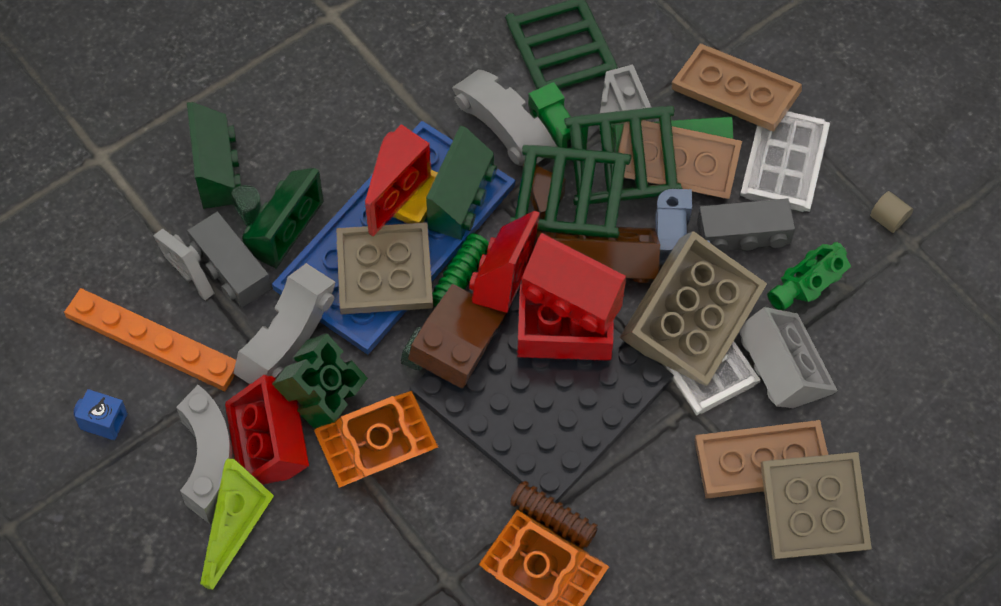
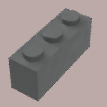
M789 198L699 207L697 218L699 235L705 240H710V243L722 252L734 249L749 251L757 247L766 246L780 248L792 242L795 226Z
M218 211L187 230L190 243L187 246L191 245L206 263L204 267L213 280L218 278L222 283L221 289L229 301L235 300L243 308L272 289L269 274Z

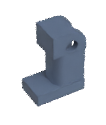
M668 189L658 196L655 229L660 241L659 265H664L679 238L687 234V224L690 222L692 212V189Z

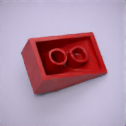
M402 124L394 132H389L382 141L365 199L368 233L373 237L431 177L430 143Z

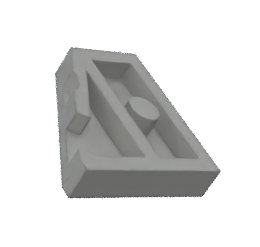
M633 64L606 71L600 113L651 107Z
M164 229L153 235L165 258L179 271L188 283L193 280L199 295L204 300L215 294L198 263L201 257L191 245L185 246L177 234L172 236Z

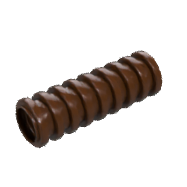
M527 481L521 482L511 497V506H519V511L521 512L526 510L529 517L535 516L537 517V522H545V527H553V532H561L562 537L565 539L567 537L571 538L570 542L573 544L579 543V548L584 549L589 546L598 530L596 523L591 525L586 517L581 519V514L578 512L573 514L570 507L563 508V503H555V498L552 496L547 498L546 493L543 491L537 492L538 488L535 486L529 487V482Z

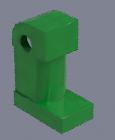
M552 82L529 93V111L534 119L538 117L557 147L567 148V141L571 139L570 128H566L564 119L571 116L564 107L565 97L555 82ZM582 127L583 145L586 150L588 127Z

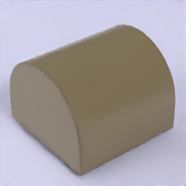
M888 191L875 204L870 216L894 233L912 215L913 208Z

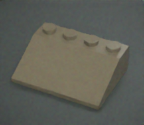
M692 231L679 238L619 338L643 355L707 386L767 283Z

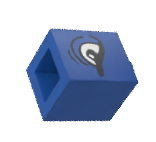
M87 389L83 399L80 398L74 408V417L81 430L114 441L128 414L123 400Z

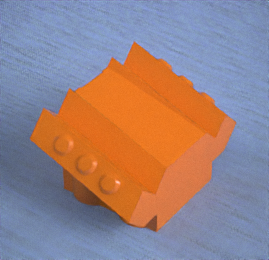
M412 391L395 397L391 396L341 416L334 423L314 429L339 488L438 448Z
M519 510L515 512L478 564L494 575L496 579L539 606H583L609 568L600 559L560 537L551 529Z

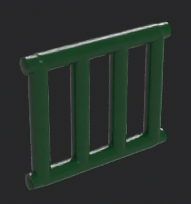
M568 0L515 16L514 13H509L505 16L507 25L537 89L552 82H555L557 87L562 89L605 76L606 71L618 68L586 0ZM577 9L583 19L582 21L529 37H525L521 28L523 25ZM585 31L589 32L593 40L591 43L539 59H535L531 50L532 47ZM597 52L604 63L549 81L545 80L541 72L542 69Z
M673 105L580 115L564 119L566 128H570L572 148L584 149L582 127L599 125L602 151L614 152L611 124L629 122L636 187L622 189L620 201L658 197L663 191L668 189H683L681 183L677 181L671 116H674L675 112ZM659 119L666 184L648 186L641 121ZM573 161L577 195H574L573 199L575 206H577L584 161ZM604 163L606 191L591 192L589 205L608 203L614 164Z
M523 145L522 154L525 155L515 217H511L510 222L528 214L537 157L554 159L545 219H539L537 231L619 238V227H616L625 167L630 164L631 154ZM566 160L584 161L574 222L557 221ZM596 163L614 164L604 225L586 224Z

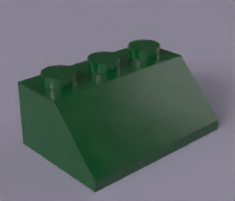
M187 102L194 173L202 207L206 209L238 204L237 192L243 191L240 174L235 175L234 171L235 167H239L237 149L232 150L231 143H236L234 125L228 126L227 117L224 113L195 102Z
M459 126L426 197L428 229L462 240L466 230L471 231L476 218V214H474L477 206L481 207L483 205L487 192L485 187L488 182H493L497 172V166L494 165V152L464 126Z
M309 168L291 171L285 180H281L278 183L271 200L262 205L259 216L253 225L250 224L246 227L242 236L243 243L257 260L277 269L324 202L318 169Z

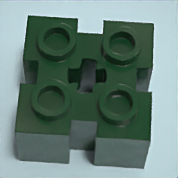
M327 333L307 340L293 357L297 363L286 366L272 383L288 402L297 400L301 404L297 411L313 428L334 423L348 405L344 399L355 396L368 379L352 360L344 362L340 358L343 350Z

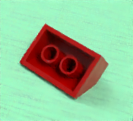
M532 211L502 226L497 237H491L487 255H482L478 272L474 271L470 280L469 289L473 290L472 303L508 312L522 283V276L535 247L540 212Z
M541 233L522 276L521 293L534 303H542L552 308L557 315L565 318L569 317L579 322L586 330L596 331L604 335L622 307L626 276Z
M268 375L261 376L225 402L234 459L262 485L288 480L309 467L300 414L297 411V400L288 402L272 384L277 377Z

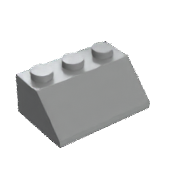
M763 307L745 321L739 331L742 337L741 343L750 353L755 363L754 369L763 379L768 389L767 395L776 406L796 408L838 391L797 313Z

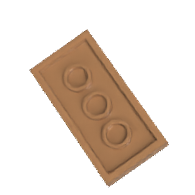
M700 43L672 81V90L774 132L802 92V84Z
M642 120L647 181L659 185L666 184L660 124ZM624 122L618 153L631 154V161L625 167L624 177L635 180L629 122ZM672 126L678 183H681L683 189H692V192L730 199L742 141Z
M820 420L695 435L694 439L706 499L764 492L760 464L762 461L828 455Z

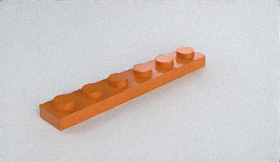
M82 288L79 289L64 311L66 318L224 392L235 377V359Z

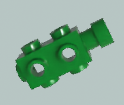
M834 242L831 245L822 244L816 250H810L806 254L805 259L795 267H790L785 271L784 276L780 278L783 285H777L767 293L771 305L777 310L785 311L793 304V299L809 302L818 298L826 287L840 280L842 274L851 267L846 257L847 252L840 243Z

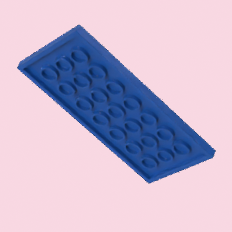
M421 121L412 132L430 143L431 170L439 172L453 140L424 121ZM497 169L493 182H488L485 187L487 192L483 205L481 207L477 206L474 214H476L474 225L471 231L466 230L462 240L428 229L431 282L452 260L457 251L462 248V243L466 241V237L470 233H475L515 187V180ZM372 175L272 283L273 290L281 295L287 277L306 263L336 282L332 292L334 301L330 308L324 312L319 322L367 355L407 311L340 314L336 228L368 226L365 199ZM392 217L385 225L408 223Z

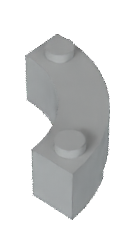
M478 69L452 87L456 95L455 101L459 108L483 121L506 146L508 155L515 164L523 166L525 161V155L522 154L523 145L557 147L538 117L534 119L523 108L526 102L511 87L505 90L499 85V78ZM537 157L536 164L544 158Z
M307 263L289 275L283 292L275 306V310L279 313L272 320L269 328L262 326L257 334L238 351L234 374L249 384L263 375L278 377L286 366L292 364L294 355L309 340L322 315L332 305L334 301L332 292L336 282Z
M197 385L176 407L182 424L190 430L197 441V457L194 469L180 492L185 505L210 524L214 518L224 463L227 458L234 459L228 429L219 407L202 387Z

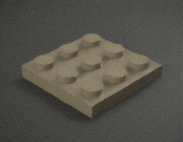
M427 222L384 225L374 237L368 233V226L336 228L340 314L433 308Z
M858 452L770 460L760 463L773 560L872 549Z

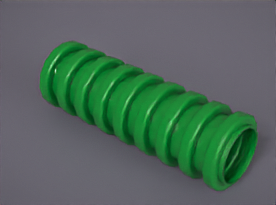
M470 233L466 237V241L462 243V248L457 251V255L453 257L452 262L448 265V270L444 271L443 277L439 279L438 284L434 287L432 297L435 307L452 284L462 289L467 288L473 272H477L482 255L487 253L489 242L483 236Z

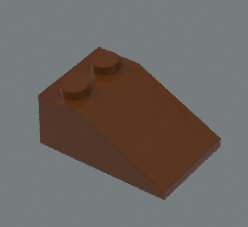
M452 284L412 343L408 360L463 389L505 318L506 312L472 303L473 294Z

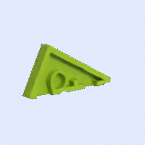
M227 458L224 463L200 582L202 586L211 590L214 589L274 497L235 459Z

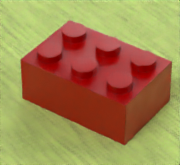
M520 284L517 357L611 360L614 320L604 335L596 331H588L579 322L569 317L565 318L557 315L552 308L542 303L530 301L521 293L522 284Z

